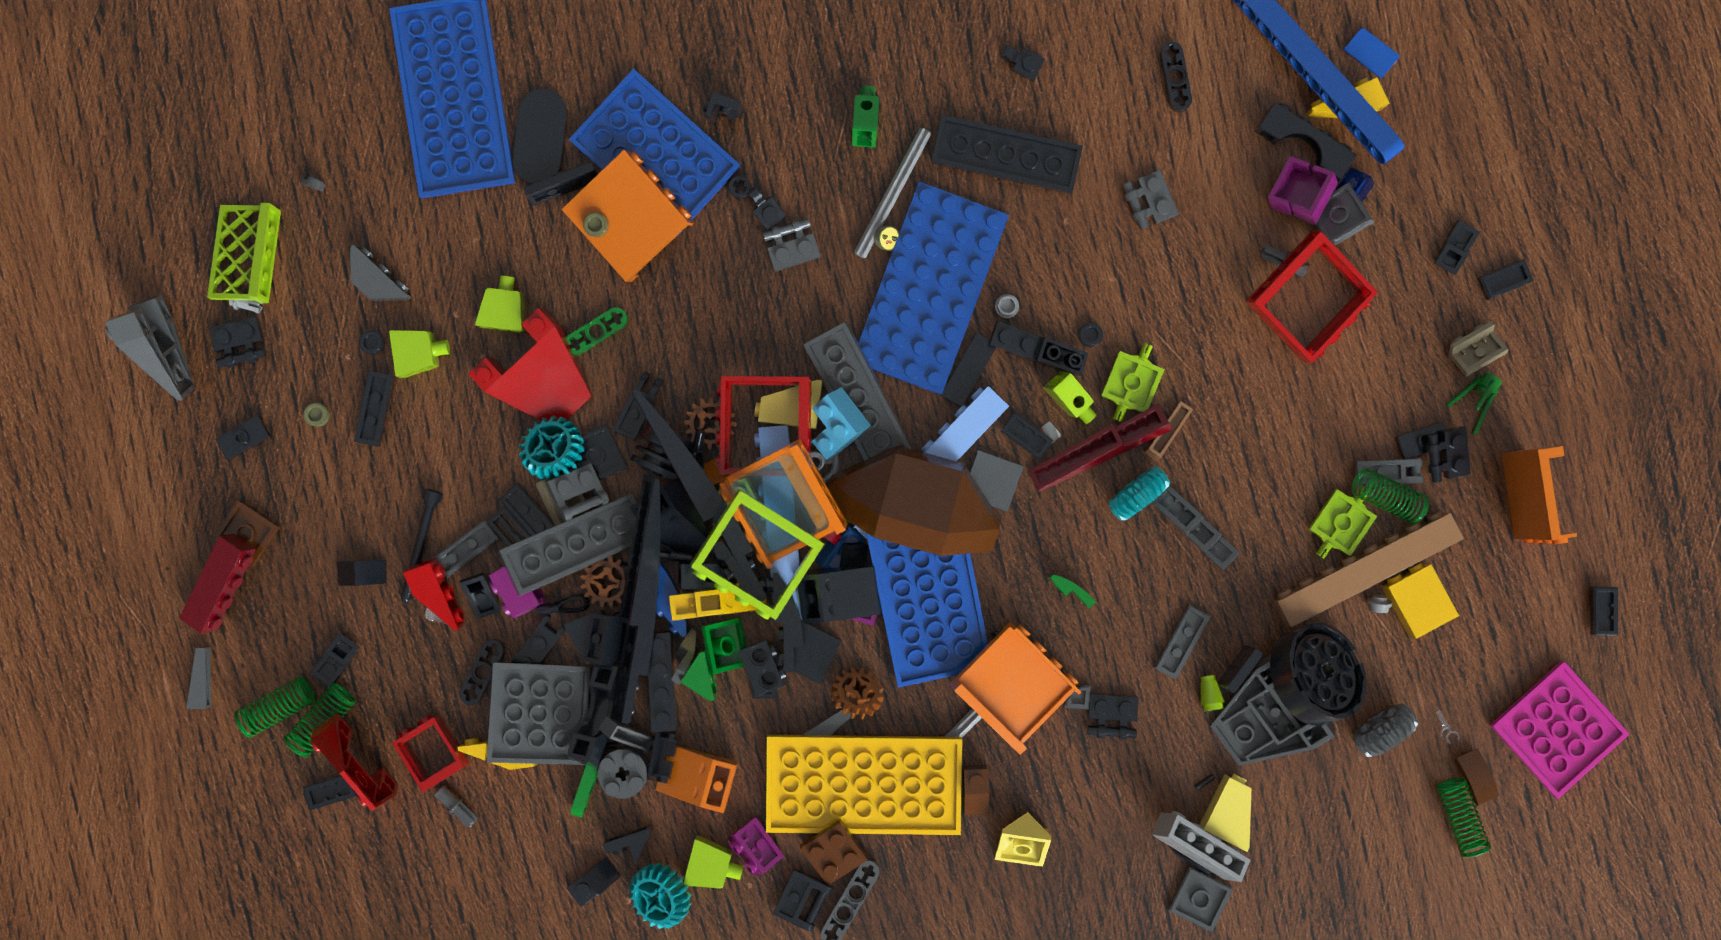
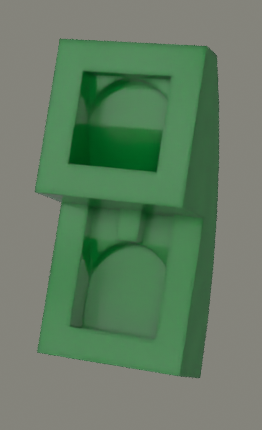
M1054 574L1048 576L1064 596L1073 591L1085 607L1090 608L1096 603L1085 590L1070 580Z

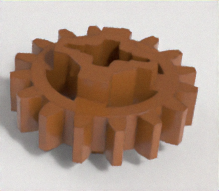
M710 397L709 403H706L702 398L700 399V406L692 404L693 413L686 412L691 418L684 421V424L690 425V429L685 432L686 434L694 435L690 440L691 442H694L696 432L695 419L697 416L700 418V427L698 429L704 430L705 436L707 434L716 435V432L720 431V421H717L716 412L707 413L704 409L717 408V406L721 405V399L716 404L713 397ZM732 413L731 419L736 416L735 413ZM716 418L714 422L716 427L714 429L710 427L705 429L707 426L706 419L713 420ZM731 421V427L737 426V423ZM731 430V435L735 436V433ZM704 439L703 446L707 444L708 450H712L713 444H716V439Z
M610 556L608 561L604 559L592 564V567L584 568L588 573L587 575L580 576L581 579L585 580V584H582L580 587L583 589L587 588L584 597L592 596V604L600 601V607L603 608L606 602H608L610 607H614L615 600L619 604L622 603L621 596L623 595L625 585L624 570L621 566L623 559L614 562V556ZM605 565L603 572L599 575L593 574L597 568ZM615 568L621 573L622 579H619L615 574ZM609 575V580L616 583L608 585L606 588L605 583L597 579L606 578ZM592 584H595L599 589V595L594 591ZM615 588H620V589H621V590L618 592V594H616V595L613 596V597H609V595L611 594V591H612L613 589H615Z
M852 667L849 674L843 670L841 676L835 677L831 692H833L831 700L836 701V709L843 708L842 715L849 712L851 713V719H854L856 714H859V717L864 719L865 713L873 716L874 710H879L884 698L882 694L884 687L878 686L879 678H871L873 672L870 671L868 674H864V668L856 672L854 667Z

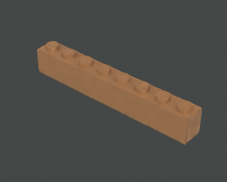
M1437 511L1427 516L1428 521L1422 524L1417 522L1407 526V531L1401 535L1394 533L1384 539L1385 543L1379 546L1373 544L1364 548L1362 555L1358 557L1351 555L1341 561L1342 565L1336 568L1330 566L1320 571L1321 576L1315 579L1308 577L1298 583L1299 587L1293 590L1287 588L1277 593L1278 598L1272 601L1284 625L1291 628L1463 540L1464 538L1452 514Z

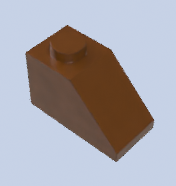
M987 765L962 766L964 815L989 814V772Z

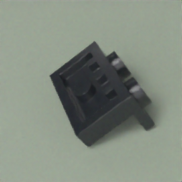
M714 92L711 99H706L703 112H706L707 120L712 125H715L719 112L722 113V117L735 121V118L742 119L745 111L741 101Z

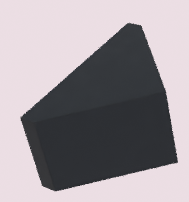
M387 560L337 562L338 586L387 584Z

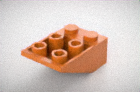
M677 745L675 757L666 756L667 761L674 762L671 779H668L667 783L657 782L655 791L698 807L724 813L738 761Z

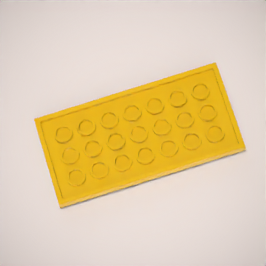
M767 735L766 833H819L841 819L851 834L961 835L962 737Z

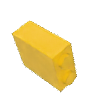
M1421 562L1408 567L1409 572L1403 575L1398 573L1387 579L1388 583L1381 586L1388 600L1392 601V607L1407 635L1415 639L1459 616L1431 564H1422Z

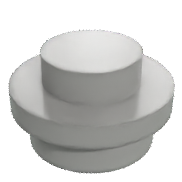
M1010 294L1000 296L995 303L996 313L1005 319L1014 317L1019 310L1018 300Z
M1374 594L1373 597L1367 599L1369 610L1372 612L1388 613L1389 608L1392 607V601L1388 600V597L1385 595Z

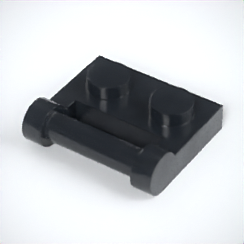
M794 868L773 911V915L812 932L817 915L827 895L831 894L833 886L827 885L826 882L815 879ZM812 888L819 890L806 918L799 917Z

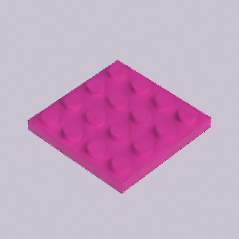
M1560 661L1490 724V727L1556 799H1559L1630 735L1564 661Z

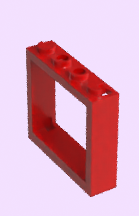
M1311 231L1245 302L1303 362L1313 363L1318 357L1324 355V350L1330 344L1335 343L1340 338V333L1346 327H1349L1357 320V315L1361 310L1371 305L1369 302L1378 292L1321 231ZM1318 249L1358 292L1312 342L1304 348L1264 305Z
M721 376V382H718L717 396L721 397V405L717 406L716 410L717 421H720V431L716 432V444L720 445V455L716 456L717 470H720L719 475H730L742 469L731 468L732 385L799 386L798 439H801L811 457L812 378ZM761 468L750 474L787 476L783 468Z

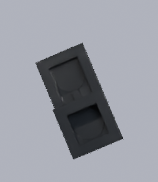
M1457 220L1441 247L1434 264L1456 275L1468 257V251L1480 234V231Z
M339 633L325 650V655L310 673L330 686L331 683H335L360 647Z

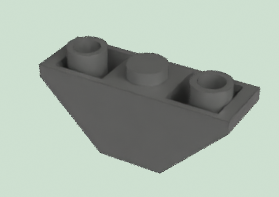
M353 244L350 247L351 283L368 299L373 301H408L412 298L407 293L409 288L400 279L395 281L389 275L392 272L383 263L380 262L378 265L372 260L374 255L365 246L359 248Z

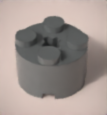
M620 746L613 749L600 762L598 768L600 786L611 797L625 799L636 795L647 782V763L649 762L647 757L632 746ZM622 767L625 771L629 770V773L626 777H624L623 774L619 773Z

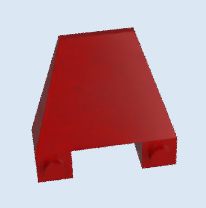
M538 308L521 324L537 342L507 371L493 357H485L468 375L487 394L541 421L542 417L547 418L549 421L551 416L557 419L562 417L567 420L592 397V394L561 325L545 308Z
M337 713L313 730L311 744L317 752L323 753L357 793L360 803L365 807L368 806L373 812L397 795L398 784L384 768H381L371 776L349 752L353 731Z

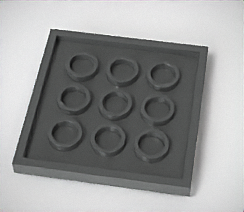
M491 663L485 762L585 765L577 763L566 756L573 733L582 727L588 714L590 667Z

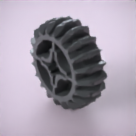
M1394 704L1392 707L1381 710L1361 724L1352 736L1357 749L1364 756H1377L1385 751H1390L1391 748L1411 736V733L1418 726V720L1412 709H1409L1407 705Z

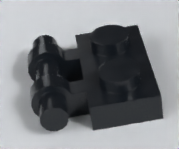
M258 317L209 328L214 351H224L225 353L224 357L216 359L218 368L225 366L231 368L237 366L238 363L246 361L252 363L258 361V358L267 356L264 347L256 349L255 343L264 341ZM246 347L245 352L235 354L234 348Z
M1459 426L1439 431V441L1437 433L1427 434L1426 452H1429L1430 457L1428 473L1431 474L1432 482H1441L1442 472L1444 473V478L1447 479L1471 474L1466 427ZM1440 451L1442 452V461H1441V462H1440V455H1439V452H1440Z
M1090 693L1088 718L1097 719V726L1088 725L1087 735H1094L1105 739V736L1118 737L1119 740L1136 738L1137 729L1127 728V722H1137L1139 697ZM1106 720H1119L1118 727H1106L1105 724Z

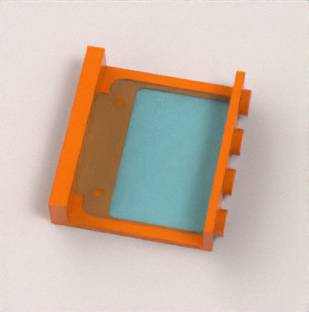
M801 439L726 476L719 484L720 493L725 501L728 500L730 502L737 490L740 489L817 539L834 531L836 534H839L846 530L848 523ZM742 503L733 515L737 522L740 521L742 523L745 537L749 543L753 542L757 549L756 556L762 564L765 563L767 569L772 568L776 560L807 545Z

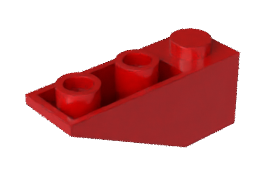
M437 557L410 566L403 572L412 595L454 631L459 630L464 624V613L460 607H457L454 600V589L451 585H448L445 579V568L442 563L438 562Z

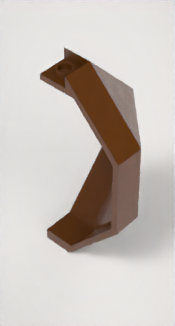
M896 446L833 474L828 487L845 519L874 538L940 556L989 552L994 549L1000 529V520L964 463Z

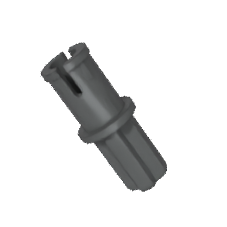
M1265 245L1260 253V257L1279 266L1290 253L1287 252L1285 254ZM1304 263L1294 274L1302 278L1307 272L1305 268L1309 267V263Z
M446 785L441 787L434 795L435 798L450 810L448 813H453L466 827H471L477 821L478 817L463 803L464 799H459Z

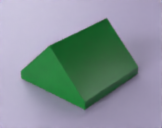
M741 618L704 624L702 632L710 674L714 675L744 667L739 650L747 646Z
M703 649L690 666L681 683L708 701H713L717 698L718 691L715 677L710 674L706 649Z

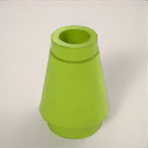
M1215 675L1200 677L1201 706H1203L1204 712L1223 709V702L1225 701Z

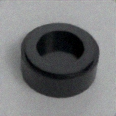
M1095 323L1083 325L1078 332V339L1085 347H1095L1103 338L1101 327Z
M369 330L360 336L359 346L363 352L377 355L383 351L385 339L381 333Z

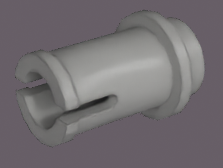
M229 300V305L233 306L236 310L242 308L260 313L263 307L259 306L263 303L257 301Z

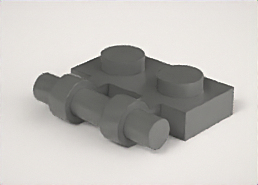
M1161 170L1139 178L1137 183L1140 189L1134 190L1131 182L1122 185L1126 193L1124 195L1125 200L1130 203L1134 213L1132 217L1135 222H1138L1140 230L1149 227L1147 217L1152 216L1154 224H1158L1179 214ZM1139 197H1144L1148 209H1142L1138 200Z
M808 218L800 221L795 219L790 224L781 227L776 225L771 227L772 230L762 232L765 241L775 239L776 242L775 246L768 248L775 272L821 258L814 234L804 236L802 231L811 227ZM795 232L797 239L783 243L781 236Z

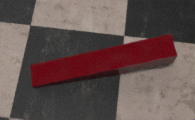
M1158 403L1116 427L1114 424L1108 426L1028 471L1037 490L1041 492L1169 432L1173 428Z

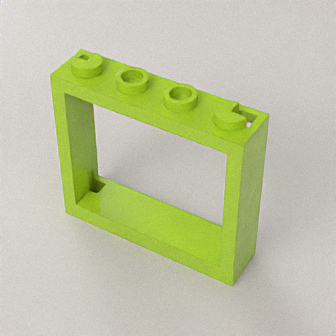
M738 489L690 563V566L694 569L692 573L704 581L706 578L711 579L715 582L713 586L725 594L727 591L732 592L736 595L735 600L747 607L748 604H751L757 608L756 613L768 620L769 617H772L776 620L824 543ZM741 503L811 547L773 608L702 564Z

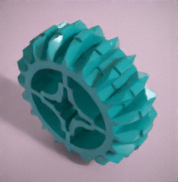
M551 416L548 421L547 418L542 417V423L534 422L535 427L532 430L526 428L529 434L521 436L524 443L518 445L522 451L519 456L522 460V465L528 469L531 475H536L542 480L544 478L552 480L554 476L557 478L562 473L569 474L571 467L577 468L575 462L582 460V456L579 453L585 451L582 446L584 439L581 436L580 430L571 421H567L562 417L557 419L554 416ZM549 443H550V444L552 445V447H553L552 449H553V451H554V454L552 453V450H551V447H550Z
M1158 466L1151 467L1110 499L1108 506L1119 520L1129 519L1160 496L1169 487L1170 481L1166 473Z
M661 862L658 864H648L638 870L630 880L631 884L628 887L631 891L628 897L633 900L631 906L636 907V915L641 914L643 922L648 920L651 927L656 925L658 929L664 927L668 929L679 924L687 916L692 904L689 900L692 894L686 891L689 885L683 883L684 877H679L677 870L671 871L670 865L663 866Z

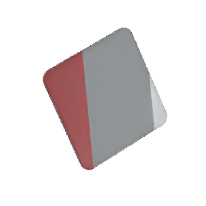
M1050 421L1039 429L1054 441L1061 437V434Z

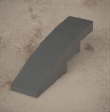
M1171 486L1151 502L1222 571L1240 555V552L1225 540L1222 534L1207 522L1203 515Z

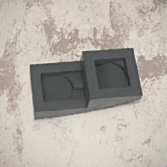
M693 629L689 631L674 657L681 663L677 667L671 681L678 685L681 684V680L685 676L695 652L696 631Z

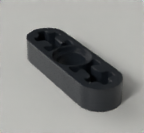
M1171 41L1162 47L1159 56L1169 106L1173 111L1180 113L1186 111L1191 105L1192 94L1183 49L1179 43ZM1171 48L1172 52H1177L1173 59L1174 65L1168 68L1167 66H1170L1172 61L1169 55L1166 56V53ZM1170 72H1180L1182 81L1180 83H1173L1169 78ZM1184 86V89L1180 90V96L1182 99L1185 98L1186 101L1183 103V106H1180V103H1175L1174 101L1178 97L1177 90L1172 91V89H1179Z
M491 639L483 644L459 693L460 699L464 704L474 705L482 700L490 684L491 663L481 659L482 657L487 659L490 655L488 646L491 647L496 644V650L499 651V654H494L490 661L500 663L505 654V645L502 641ZM479 665H484L488 668L489 675L487 678L481 679L477 676L476 669ZM475 682L484 684L483 687L481 685L476 687L474 693L477 695V698L468 699L469 694L466 693V690H471Z

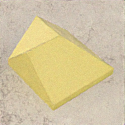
M1027 812L1002 829L995 860L1043 867L1051 842L1049 830L1043 828Z

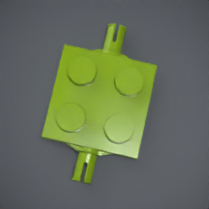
M1143 343L1139 356L1129 355L1122 351H1119L1101 397L1109 399L1118 405L1112 418L1118 422H1122L1126 410H1135L1142 413L1149 409L1165 370L1147 360L1153 348L1152 345Z
M1362 486V488H1361L1360 494L1363 493V490H1364V487H1363V486ZM1338 489L1332 492L1308 528V530L1319 536L1321 541L1324 542L1317 551V556L1325 559L1331 548L1338 549L1347 556L1352 555L1377 518L1375 514L1367 510L1362 503L1364 500L1347 496Z

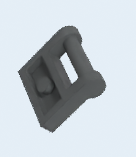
M592 464L583 466L569 472L567 475L564 474L545 483L564 522L571 520L572 516L595 506H604L609 503L608 495L603 490ZM593 490L594 497L570 507L566 506L565 501Z

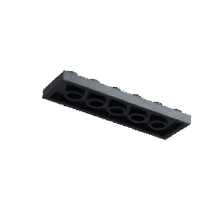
M942 115L931 163L1072 194L1083 146Z

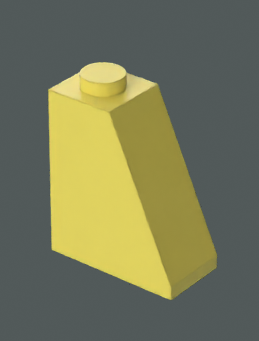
M822 380L812 381L811 429L817 430L818 416L812 408L821 399ZM799 386L761 397V402H756L754 416L759 417L758 422L798 427Z
M1234 773L1232 777L1224 774L1199 825L1205 831L1248 852L1250 846L1252 788L1245 784L1246 779Z

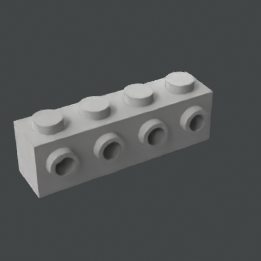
M1179 812L1160 813L1151 835L1225 880L1242 882L1250 859L1240 854V850L1224 844L1221 838L1205 832L1202 826L1189 822Z

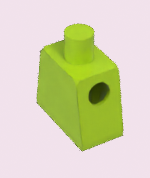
M500 276L498 289L486 288L476 319V326L486 329L526 333V330L521 325L526 320L525 296L521 292L513 291L514 277Z
M389 331L396 377L406 378L437 368L439 365L437 356L450 354L448 340L435 341V336L432 332Z
M1059 371L1043 386L1045 391L1069 416L1075 418L1079 416L1085 424L1090 423L1096 417V413L1089 407L1093 404L1094 400L1071 373Z
M697 835L694 840L684 884L696 887L723 888L726 877L737 880L741 879L744 866L730 862L733 852L731 849Z

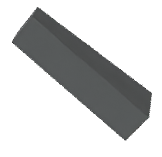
M211 647L195 648L186 709H207L212 707Z
M842 708L800 735H831L851 718V713L847 712L845 715H842Z
M606 716L598 728L612 740L646 752L651 750L652 735Z

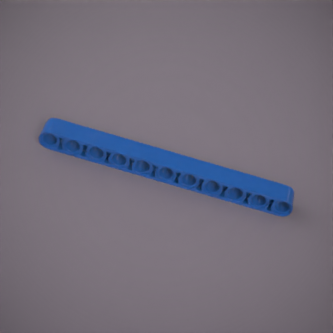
M1233 0L1377 162L1384 165L1404 149V144L1400 137L1276 0Z

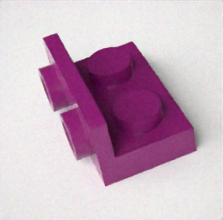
M756 817L727 837L732 851L742 857L746 870L755 876L764 874L784 857Z

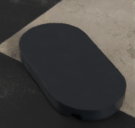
M537 89L530 92L523 98L519 107L513 166L517 175L528 184L550 178L560 172L562 167L568 110L563 99L552 90Z

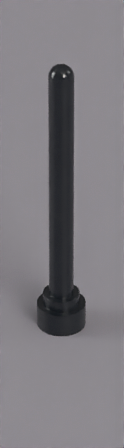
M424 489L422 499H424L423 504H425L409 567L421 562L435 507H438V503H441L444 493ZM405 580L401 601L408 603L412 593Z

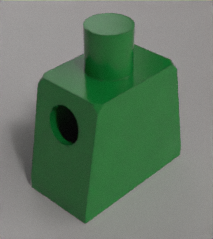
M862 86L860 95H855L852 146L876 148L879 97L875 96V88L872 86Z

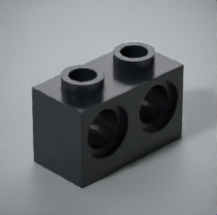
M765 639L739 650L757 697L785 685L784 680L787 679V675L784 672V667L778 666L775 657L778 656V652L773 642L769 643L768 639ZM763 649L767 655L766 660L762 662L756 661L753 657L754 650ZM767 671L772 672L776 677L773 684H766L762 679L763 673Z

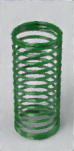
M1369 468L1361 470L1353 481L1352 494L1354 497L1369 502V504L1382 508V510H1386L1391 514H1395V516H1399V518L1410 523L1419 522L1428 511L1429 499L1426 495ZM1369 472H1370V474L1367 475V476L1364 478V480L1362 481V483H1361V485H1360V487H1359V495H1357V493H1356V488H1357V485H1358L1360 479H1361L1366 473H1369ZM1369 476H1371L1370 480L1366 483L1364 487L1363 493L1360 494L1363 483ZM1380 485L1378 492H1377L1376 495L1374 496V493H1375L1376 489H1377L1378 486ZM1384 488L1382 495L1378 499L1381 490ZM1388 490L1387 496H1386L1385 499L1383 500V496H1384V494L1386 493V491ZM1393 491L1392 496H1391L1390 500H1389L1388 503H1387V499H1388L1390 493ZM1396 493H1397L1396 499H1395V501L1393 502V504L1391 505V502H1392L1394 496H1395ZM1402 495L1400 502L1395 507L1398 498ZM1406 497V500H1405L1403 506H1402L1401 509L1399 510L1400 505H1401L1403 499ZM1422 497L1424 501L1422 511L1416 519L1411 520L1420 509ZM1417 498H1419V506L1414 515L1409 518V515L1416 506Z
M298 676L294 678L293 682L289 681L283 687L280 686L279 690L270 691L269 695L265 694L264 697H260L259 700L256 699L255 702H251L245 708L241 707V709L234 712L235 722L239 730L246 737L252 738L266 728L279 723L280 720H284L295 712L303 710L304 707L314 704L315 696L308 682L303 677ZM290 683H292V684L294 685L295 690L297 691L298 695L301 697L302 703L298 700V697H297L296 693L294 692V690L292 689ZM286 686L290 689L292 696L297 701V705L293 702L292 697L286 690ZM281 688L284 690L288 700L291 702L293 709L289 706L285 696L281 692ZM276 691L279 692L280 697L283 700L284 704L287 706L288 711L284 708L280 698L276 694ZM271 694L275 696V699L278 705L281 707L283 714L279 711V708L274 699L271 697ZM267 696L270 698L273 707L278 712V716L274 713L271 704L268 702L266 698ZM262 699L265 701L266 706L273 715L274 720L270 717L267 708L262 703ZM257 702L260 703V706H261L263 712L265 713V715L268 717L269 722L265 719L263 712L261 711V709H260L259 706L257 705ZM247 707L250 708L252 715L247 710ZM238 712L240 713L245 725L251 730V734L248 731H246L239 719ZM259 716H260L261 719L263 720L264 725L261 723V721H260V719H259ZM253 717L259 723V727L255 724Z
M331 683L328 686L329 691L326 690L325 695H321V699H317L318 703H314V707H310V711H306L303 719H299V723L295 724L292 732H288L284 736L285 744L293 752L302 757H309L311 751L315 750L314 748L311 749L310 746L312 744L300 737L294 729L311 742V738L298 727L301 726L312 735V732L302 722H305L312 729H315V727L305 717L317 726H320L321 724L315 721L309 715L310 713L324 723L325 721L312 710L314 709L327 720L330 719L316 705L323 708L331 717L335 715L325 708L320 701L328 705L336 714L338 712L342 713L341 718L351 709V706L356 704L355 698L344 687ZM327 693L334 696L342 705L334 701ZM324 697L333 702L339 708V710L330 705L324 699ZM288 738L291 739V740H292L294 743H296L298 746H300L301 748H303V749L305 750V752L300 751L299 749H297V748L288 740Z
M1454 778L1436 786L1437 793L1441 794L1439 798L1443 799L1441 803L1445 804L1443 808L1447 809L1445 814H1448L1447 819L1450 820L1448 824L1452 825L1450 829L1454 830L1452 834L1456 835L1454 839L1458 840L1456 844L1459 845L1460 856L1469 858L1482 855L1491 849V844L1488 841V837L1485 836L1486 832L1480 820L1481 816L1478 815L1479 811L1476 810L1477 806L1474 805L1475 801L1472 800L1473 796L1470 794L1471 790L1468 789L1467 779ZM1461 791L1450 796L1442 797L1443 795H1446L1448 793ZM1463 796V797L1458 798V799H1456V800L1444 802V801H1446V800H1448V799H1451V798H1454V797ZM1465 801V802H1463V803H1461V804H1458V805H1455V806L1446 807V806H1448V805H1450V804H1453V803H1456V802ZM1467 806V807H1465V808H1463V809H1461V810H1458V811L1448 812V811H1450V810H1452V809H1455V808ZM1470 811L1457 817H1450L1461 812ZM1470 817L1463 821L1451 823L1452 821H1455L1460 818ZM1473 822L1462 827L1453 828L1462 823ZM1475 827L1465 832L1455 833L1461 829ZM1477 832L1471 836L1457 838L1467 833ZM1479 837L1478 839H1475L1470 842L1459 843L1469 838ZM1486 846L1475 852L1464 853L1477 847Z

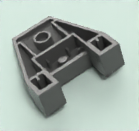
M162 294L136 302L128 307V312L107 320L105 323L107 325L106 333L108 337L114 340L115 345L176 400H183L195 389L172 315Z
M1271 654L1258 661L1210 725L1238 766L1312 750L1335 737L1336 727L1333 723L1324 726L1306 724L1292 715L1283 705L1276 693L1271 678Z

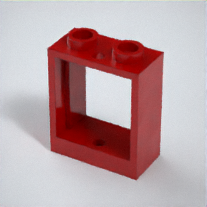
M430 714L417 722L419 726L414 730L408 727L398 733L397 737L399 739L392 743L422 793L469 764L463 752L458 751V744L440 715L433 718ZM434 725L456 761L428 778L407 741Z

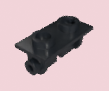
M656 732L651 742V760L647 763V780L667 783L668 779H671L674 762L667 761L666 756L675 757L678 740H676L677 735Z

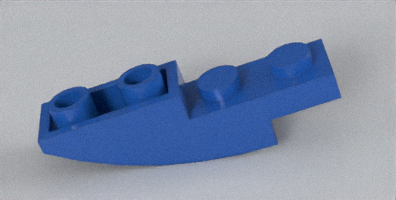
M660 563L659 595L657 597L656 613L661 618L665 616L670 622L668 625L670 630L676 636L681 635L683 638L689 633L688 619L671 621L669 596L681 594L669 571L663 563Z

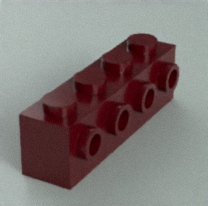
M236 534L219 536L179 619L200 634L216 631L223 622L222 618L226 610L233 602L232 597L236 589L243 582L242 577L246 569L253 562L256 548Z

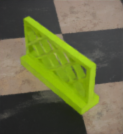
M260 203V206L220 205L207 298L211 300H245L269 303L281 210L270 203ZM236 212L239 217L229 225L226 222L227 213ZM259 212L258 221L251 226L246 219L252 213ZM244 222L249 229L238 237L233 230ZM231 233L236 240L225 248L223 245L224 238ZM251 234H254L256 237L255 244L248 249L243 242ZM240 245L245 250V253L235 260L230 253ZM228 257L232 264L222 271L220 263L224 258ZM250 257L253 260L252 267L245 272L240 265ZM237 268L242 276L232 284L227 276ZM225 280L229 287L223 293H216L217 285ZM247 280L249 283L248 294H240L237 288Z

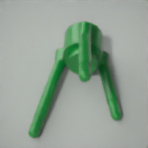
M1485 373L1482 378L1476 376L1474 381L1452 398L1446 406L1451 407L1477 386L1476 391L1481 395V398L1475 409L1479 410L1485 401L1486 403L1472 432L1476 435L1493 399L1498 394V389L1502 382L1491 373Z

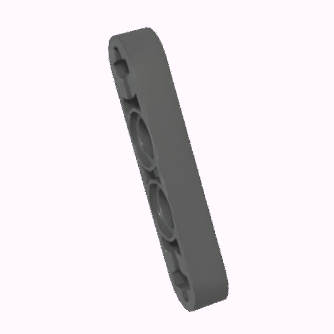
M868 859V861L856 868L822 926V940H841L879 876V866L875 860ZM869 865H872L874 874H868L865 882L869 884L866 886L864 882L856 879V877L858 876L862 879L864 876V869L862 868H868ZM854 885H858L863 889V894L859 898H854L849 893L850 888ZM841 906H846L851 911L850 916L846 919H842L837 915V910ZM833 918L837 923L844 925V927L842 928L838 925L836 928L837 937L832 936L831 939H828L826 930L831 931L834 927L835 922L831 921Z

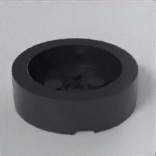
M1311 623L1283 635L1276 642L1272 650L1270 671L1276 693L1287 710L1306 724L1324 726L1347 718L1359 710L1365 699L1367 683L1363 662L1359 664L1353 652L1356 648L1338 629L1324 623ZM1322 666L1324 667V670H1325L1326 674L1328 675L1327 678H1326V675H1325V673H1324V671H1323V668H1321Z

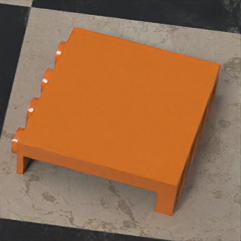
M623 150L562 208V211L624 281L632 282L639 276L637 273L682 230L688 225L692 226L694 223L690 219L691 213L683 205L679 207L675 203V195L667 187L663 189L659 185V177L651 169L647 171L642 165L643 159L635 151L631 153L627 150ZM592 212L604 214L609 221V229L601 237L590 236L584 230V219Z
M1563 446L1502 453L1514 539H1523L1524 543L1562 544L1568 543V538L1577 537V533L1560 532L1549 458L1565 456Z
M1009 622L949 685L1021 755L1027 749L1023 743L1074 691L1079 695L1082 692L1076 687L1079 682L1070 673L1064 675L1060 671L1063 666L1055 658L1051 657L1048 659L1044 655L1047 650L1039 642L1035 641L1032 643L1027 638L1030 633L1019 624L1016 627Z

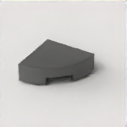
M302 175L300 180L301 185L321 192L324 191L326 186L325 182L312 176Z
M1091 685L1078 686L1077 688L1082 693L1079 695L1074 691L1064 703L1065 708L1089 709Z

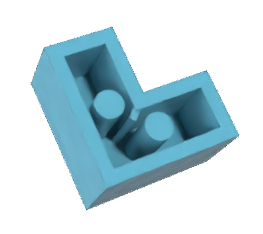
M842 387L827 394L812 408L826 426V429L812 440L826 460L841 453L871 426Z

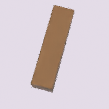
M1180 401L1167 418L1173 430L1154 438L1144 453L1155 461L1160 459L1193 409Z

